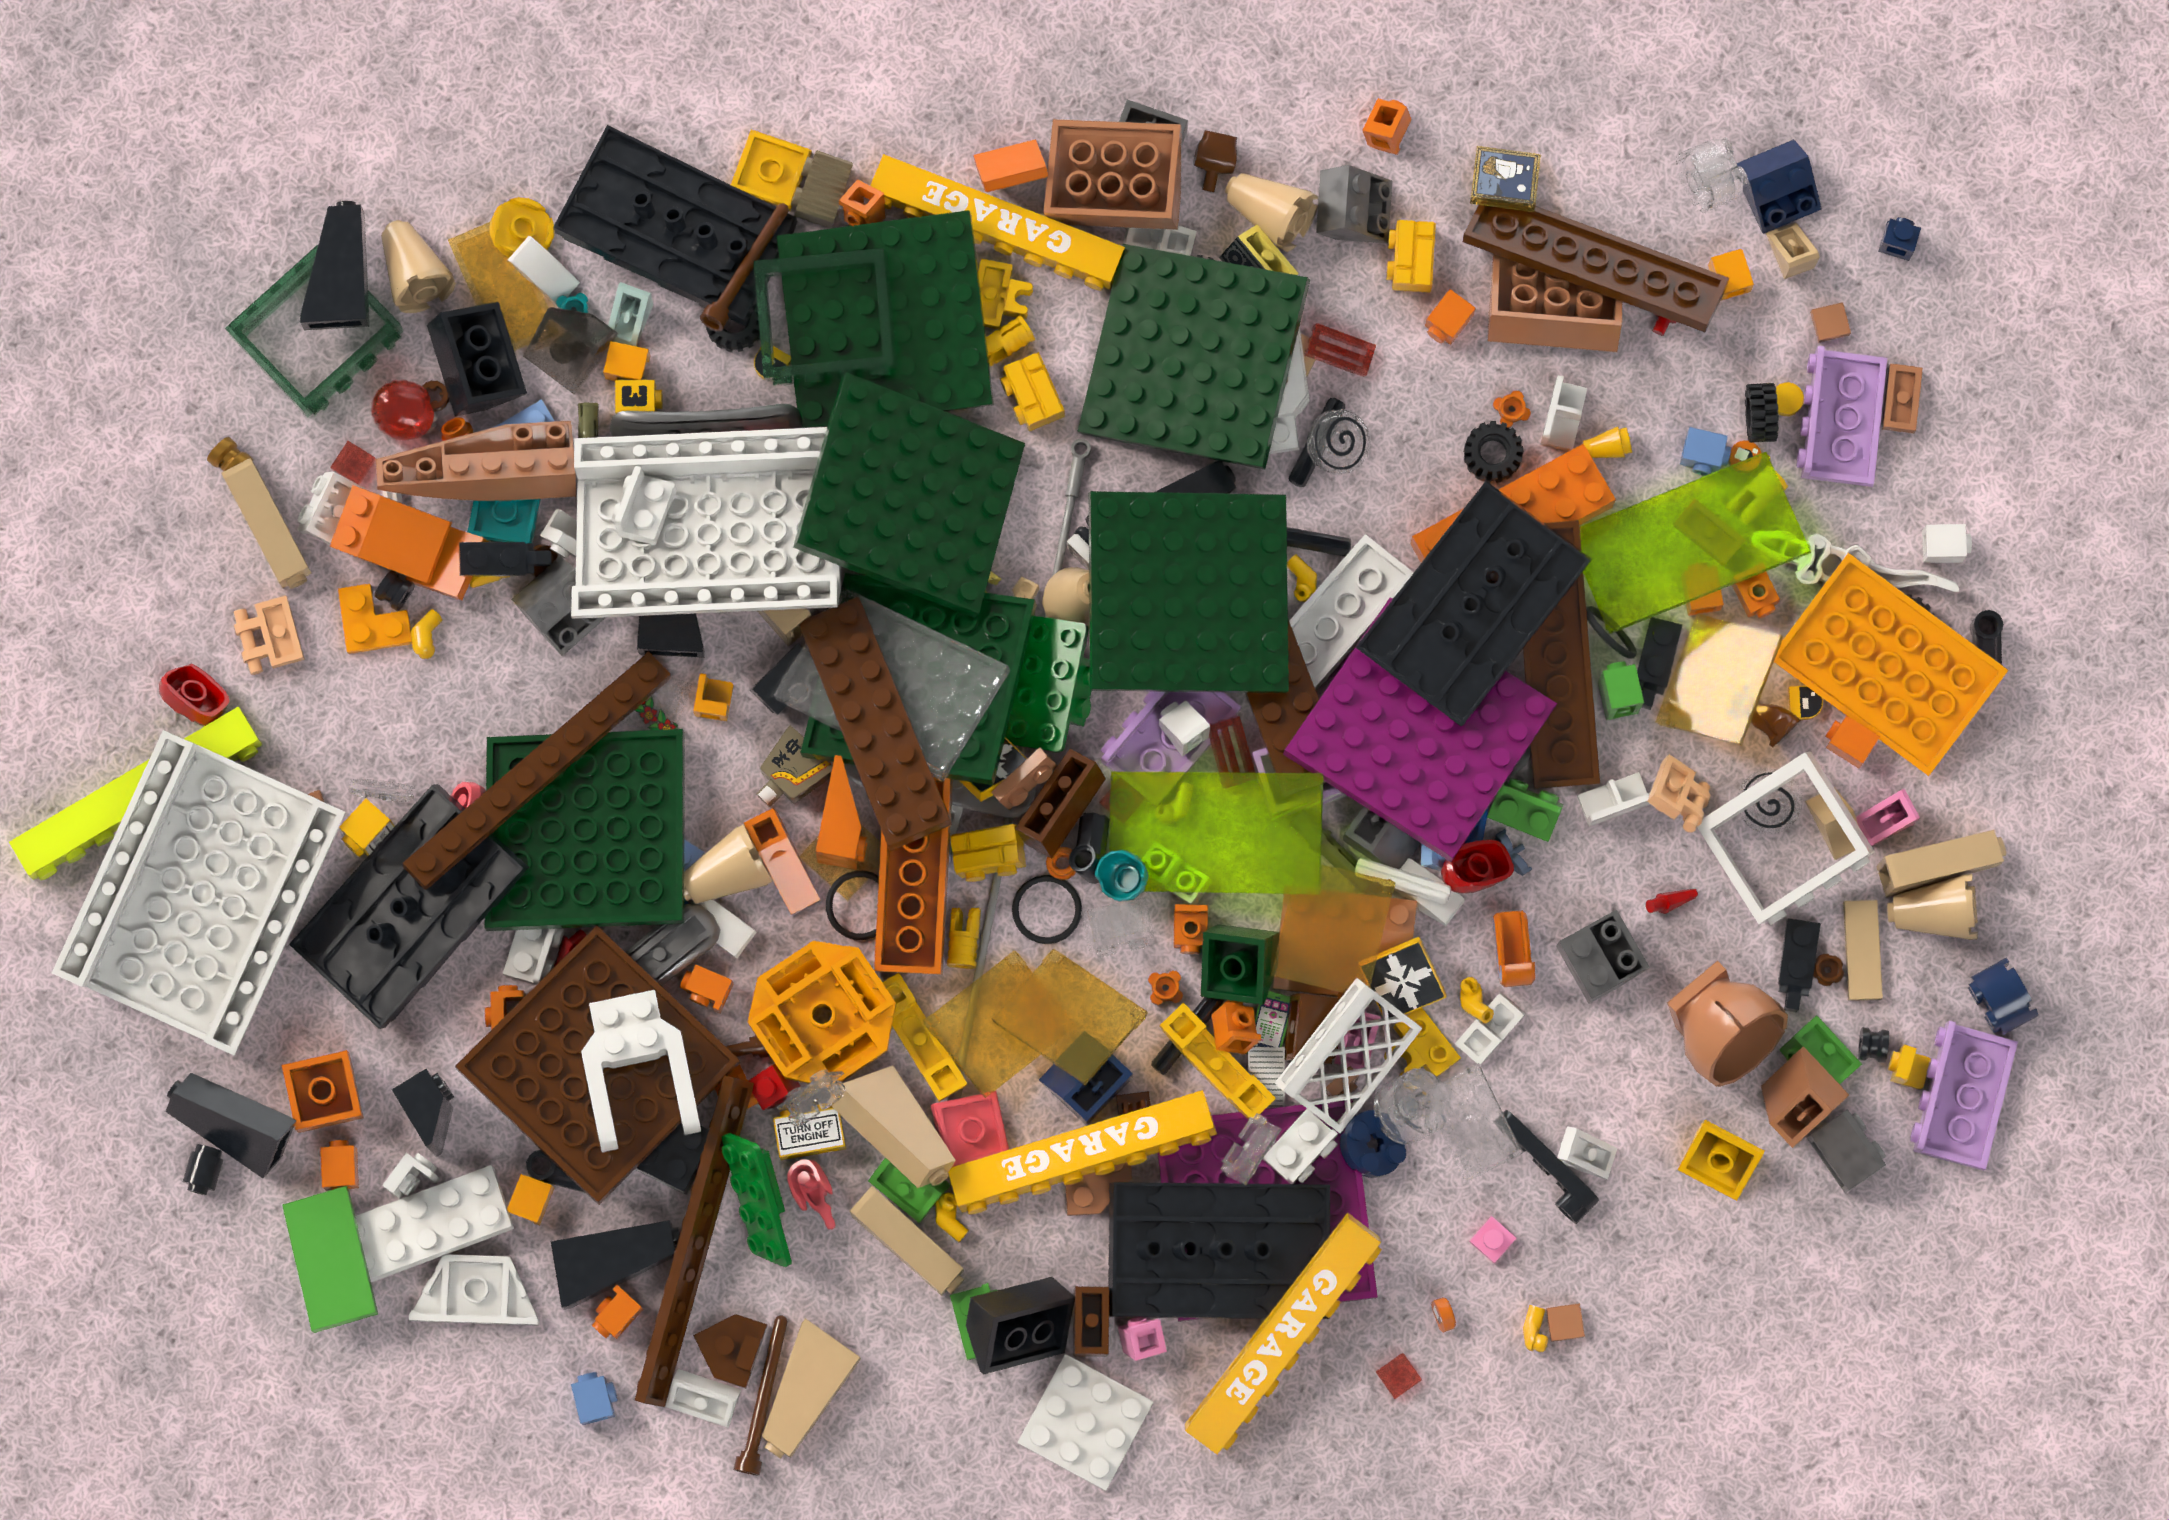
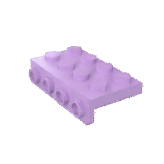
M1818 346L1814 354H1809L1807 373H1812L1811 385H1806L1803 400V404L1809 405L1808 417H1802L1800 436L1805 437L1804 449L1799 448L1796 464L1797 468H1802L1801 478L1873 487L1887 358L1825 350V346Z
M1149 692L1143 700L1146 703L1145 707L1139 714L1133 711L1122 724V727L1125 728L1118 738L1112 736L1102 747L1101 752L1104 755L1101 758V763L1157 808L1241 710V706L1224 692ZM1186 700L1209 723L1210 731L1209 738L1182 757L1159 727V719L1163 717L1160 713L1173 702H1177L1180 705Z
M1948 1021L1945 1027L1939 1026L1934 1046L1939 1047L1937 1058H1931L1926 1077L1931 1079L1928 1091H1922L1918 1109L1923 1111L1920 1123H1914L1910 1136V1141L1915 1143L1914 1152L1975 1169L1986 1170L2018 1044L2017 1041L1959 1026L1953 1021Z

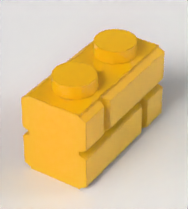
M1397 220L1395 230L1389 229L1388 249H1394V261H1387L1386 280L1392 281V290L1431 292L1436 223Z
M1039 352L1003 367L1005 377L1000 378L1005 394L1007 396L1013 394L1017 406L1013 407V411L1020 426L1026 424L1030 432L1065 417V410Z
M1014 823L951 835L955 873L961 878H966L967 882L982 881L985 879V874L997 872L998 876L1017 874L1018 868L1026 867L1024 842L1015 829L1017 825Z

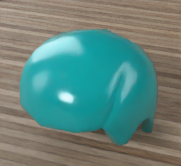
M1119 850L1111 851L1099 860L1095 870V877L1098 879L1102 892L1106 896L1122 902L1134 900L1144 892L1148 880V872L1140 857L1129 851Z

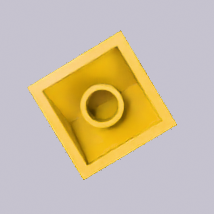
M1704 1120L1697 1130L1678 1171L1737 1201L1765 1150Z

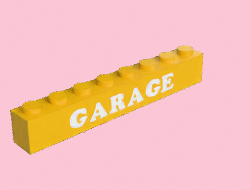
M885 154L881 158L870 185L884 193L885 209H891L892 206L904 210L903 214L908 218L970 210L976 244H981L983 240L993 244V249L1001 254L1011 256L1012 252L1024 256L1023 260L1032 266L1042 267V264L1055 268V274L1067 279H1072V276L1084 279L1086 286L1098 291H1102L1103 287L1111 289L1116 269L1125 247Z
M1203 1090L954 1166L951 1167L948 1173L958 1208L962 1213L968 1211V1214L972 1215L987 1210V1205L1000 1202L1001 1205L1016 1202L1019 1200V1195L1032 1192V1195L1048 1192L1051 1190V1185L1061 1182L1064 1185L1078 1183L1083 1180L1084 1175L1093 1172L1096 1175L1110 1173L1119 1164L1127 1162L1128 1165H1137L1147 1160L1146 1156L1160 1153L1161 1156L1175 1153L1179 1150L1178 1146L1188 1143H1191L1192 1146L1205 1144L1211 1141V1136L1217 1135L1207 1098Z
M1349 1213L1345 1215L1186 1421L1185 1431L1217 1455L1222 1448L1228 1450L1239 1435L1235 1431L1243 1421L1248 1424L1253 1419L1259 1409L1256 1404L1263 1395L1268 1398L1279 1384L1276 1378L1282 1370L1289 1371L1294 1366L1300 1356L1297 1351L1305 1342L1309 1345L1320 1331V1328L1317 1326L1324 1316L1330 1318L1341 1303L1337 1299L1346 1289L1350 1292L1361 1278V1275L1358 1273L1365 1263L1371 1265L1378 1257L1382 1249L1378 1247L1381 1244V1240L1377 1234Z

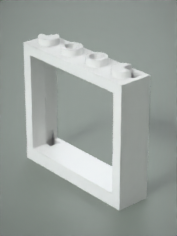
M1812 752L1801 754L1704 817L1702 823L1697 826L1758 924L1768 921L1770 925H1773L1787 916L1784 910L1794 904L1800 908L1815 898L1813 895L1814 891L1822 886L1825 890H1828L1843 880L1840 876L1842 873L1850 868L1853 872L1862 869L1870 863L1868 857L1875 853ZM1806 771L1856 851L1764 909L1714 830Z

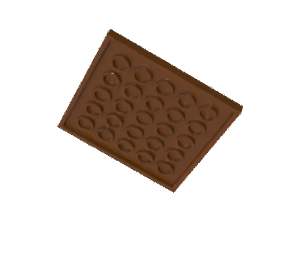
M596 926L455 1065V1068L589 1197L600 1205L682 1122L670 1061L667 1055H663L659 1059L617 1068L605 1067L603 1074L618 1149L607 1152L601 1151L581 1053L595 1032L589 1003L655 990L661 1019L681 1031L696 1107L723 1081L724 1075L728 1076L740 1064V1060L606 933Z

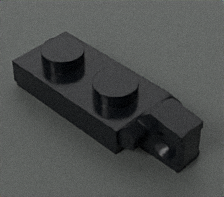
M526 542L459 543V576H526V574H534V566H550L551 551H534V544H526Z
M1650 617L1637 668L1644 700L1641 708L1651 710L1655 695H1664V691L1668 686L1682 624Z
M1788 918L1786 921L1778 977V992L1786 993L1785 1011H1799L1801 996H1809V991L1812 988L1821 923Z

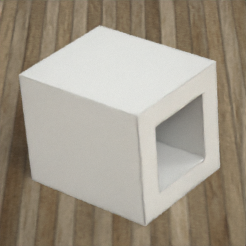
M1966 524L1926 525L1922 530L1923 563L1963 562L1967 557V553H1971L1972 538L1971 534H1966Z

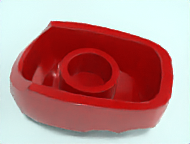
M192 663L168 671L159 682V694L163 701L178 714L201 726H206L220 718L225 713L230 701L227 692L208 673Z
M1481 840L1462 845L1452 862L1446 859L1441 869V876L1444 884L1451 887V891L1461 894L1475 893L1509 878L1514 872V865L1506 847L1497 840Z

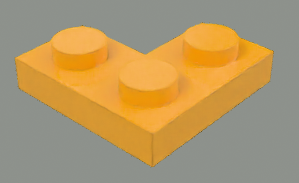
M370 583L338 588L348 654L412 644L408 610L376 615Z

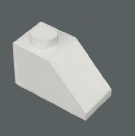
M1186 700L1180 705L1177 702H1173L1160 713L1163 717L1159 719V727L1182 757L1209 738V723Z

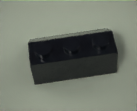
M499 302L440 312L427 324L455 417L482 412L527 394Z
M424 1069L391 1090L425 1146L435 1157H438L443 1152L453 1112L450 1100L455 1097L438 1073L432 1075L427 1069Z
M1048 1277L970 1297L966 1328L980 1372L984 1375L1064 1354L1075 1296L1056 1279Z

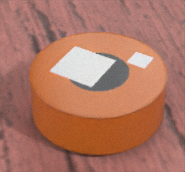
M1748 440L1739 441L1734 444L1729 457L1731 468L1739 474H1750L1757 470L1762 460V453L1758 445L1749 443Z
M1444 1297L1433 1300L1431 1306L1441 1332L1444 1333L1455 1329L1456 1320L1449 1301Z

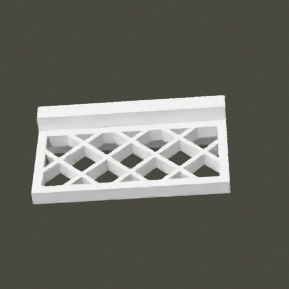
M1356 978L1275 1084L1341 1134L1422 1030V1027L1360 979ZM1374 999L1382 1006L1383 1019L1366 1021L1365 1009ZM1388 1011H1390L1396 1017L1388 1018ZM1404 1022L1410 1027L1402 1039L1391 1040L1389 1024ZM1383 1025L1385 1041L1368 1044L1366 1027ZM1361 1028L1362 1045L1345 1048L1344 1036L1349 1030ZM1386 1047L1387 1059L1384 1063L1370 1067L1369 1050ZM1363 1051L1364 1068L1347 1070L1346 1054ZM1340 1055L1342 1071L1324 1074L1323 1063L1329 1056ZM1365 1074L1366 1086L1360 1092L1350 1093L1348 1076ZM1342 1078L1344 1094L1327 1097L1325 1080ZM1320 1081L1321 1098L1307 1100L1300 1095L1308 1083ZM1345 1100L1346 1111L1336 1122L1329 1116L1327 1103ZM1322 1104V1110L1315 1105Z

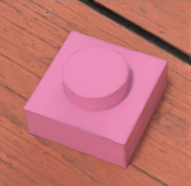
M1491 1216L1469 1242L1494 1264L1516 1240V1237Z

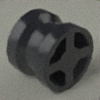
M391 570L379 584L375 592V598L380 601H388L392 609L399 611L412 594L415 584L409 580H401L399 574Z
M1862 1027L1859 1035L1858 1060L1865 1061L1868 1058H1875L1878 1062L1885 1063L1889 1048V1030L1882 1029L1879 1032H1873L1867 1027Z

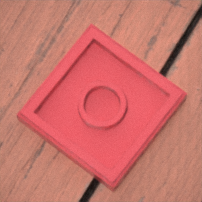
M996 1091L931 1104L936 1131L956 1160L952 1167L1009 1150Z

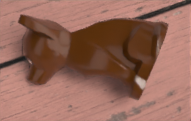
M1747 684L1744 686L1743 692H1736L1733 695L1731 702L1732 711L1729 717L1734 721L1748 718L1755 728L1768 735L1770 739L1769 745L1772 748L1801 721L1796 715L1781 706L1758 703L1753 689Z

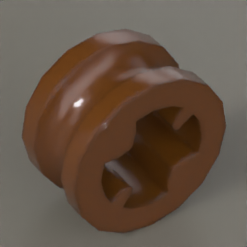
M428 381L422 385L419 391L422 405L433 412L443 410L449 402L446 386L439 381ZM437 389H440L442 392L439 395L442 400L440 402L433 400L431 403H428L426 400L429 397L426 393L429 390L435 392Z

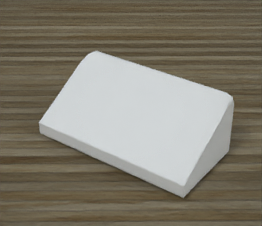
M678 1369L673 1378L665 1407L729 1428L741 1390Z

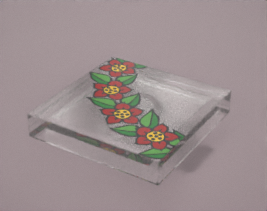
M671 677L667 683L613 729L620 731L679 729L693 684Z

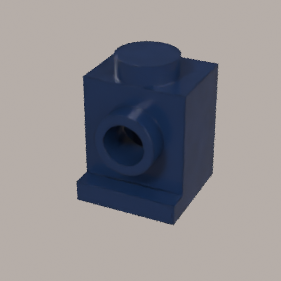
M1898 217L1896 220L1890 218L1887 221L1878 252L1909 261L1915 251L1921 227L1914 226L1915 223L1906 218Z

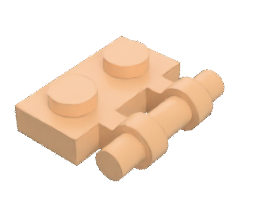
M286 595L254 604L258 616L249 619L246 609H239L233 612L236 624H234L235 633L237 636H240L244 649L241 653L243 662L248 664L251 675L263 672L260 660L269 657L273 669L305 660ZM261 629L265 645L256 647L253 632Z
M1669 754L1660 765L1647 802L1673 820L1681 814L1684 821L1683 829L1691 833L1702 823L1704 817L1703 808L1707 807L1710 801V785L1706 782L1696 783L1693 780L1696 772Z

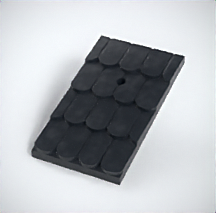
M607 125L553 228L555 234L562 236L564 240L596 253L606 261L658 283L660 287L697 302L699 306L705 308L708 304L717 302L776 207ZM787 214L728 308L730 320L744 326L747 325L765 290V286H767L780 260L777 236L794 233L798 222L795 216Z
M1486 481L1355 648L1462 727L1593 559ZM1492 571H1496L1499 575L1497 582L1492 581L1490 577Z
M439 784L430 786L289 944L378 1029L386 1028L390 1022L396 1019L417 992L426 986L457 947L471 935L492 908L501 902L529 868L494 834H490L425 890L403 868V862L465 810Z
M1109 1183V1317L1266 1319L1330 1236V1185ZM1184 1247H1186L1188 1250L1187 1254L1185 1253Z

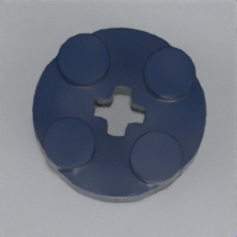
M1368 1110L1358 1113L1348 1123L1345 1133L1341 1134L1340 1148L1342 1156L1352 1170L1357 1169L1360 1173L1365 1174L1362 1176L1377 1178L1393 1172L1399 1163L1403 1162L1406 1158L1407 1153L1402 1130L1396 1122L1394 1115L1389 1112ZM1371 1136L1377 1140V1151L1367 1146Z

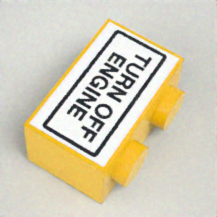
M367 798L339 826L344 834L341 840L359 858L363 854L366 856L370 855L395 827L392 821Z
M830 1103L812 1106L813 1111L800 1113L799 1109L783 1110L779 1112L780 1117L773 1118L781 1161L846 1150L841 1115Z

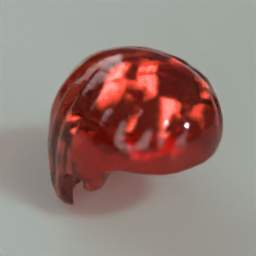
M395 379L387 382L377 390L371 402V417L374 424L383 434L393 440H414L420 438L429 431L433 424L434 411L430 404V395L425 388L413 381Z

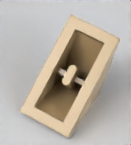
M1796 222L1766 233L1784 279L1815 268L1820 258L1819 252Z
M1835 788L1836 792L1838 793V795L1840 796L1845 806L1847 807V809L1849 810L1852 817L1857 823L1854 810L1850 807V805L1846 802V800ZM1819 794L1805 801L1834 860L1855 851V848L1822 796Z

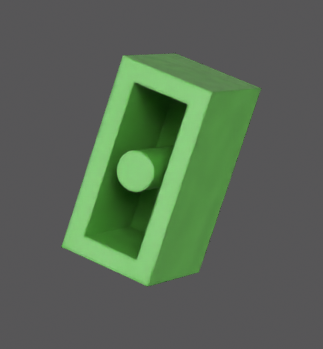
M1625 661L1607 665V670L1602 672L1597 682L1606 720L1638 714L1644 700L1636 665L1627 666Z

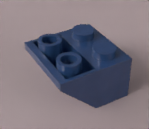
M1794 139L1735 164L1742 191L1763 234L1822 210L1809 156Z
M1084 1032L1044 1073L1039 1081L1087 1126L1132 1080L1133 1073L1109 1050Z

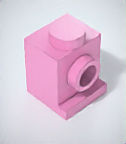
M1135 1317L1129 1319L1126 1325L1118 1327L1123 1353L1135 1361L1167 1352L1160 1319L1151 1320L1147 1317Z

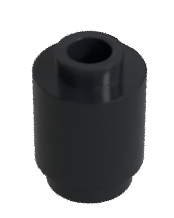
M197 1144L195 1151H191L182 1181L188 1184V1191L201 1195H207L208 1190L215 1191L223 1164V1159H221L222 1150Z

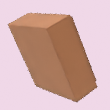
M1843 302L1811 309L1810 313L1818 343L1851 334Z
M1580 1303L1546 1308L1551 1342L1585 1337Z

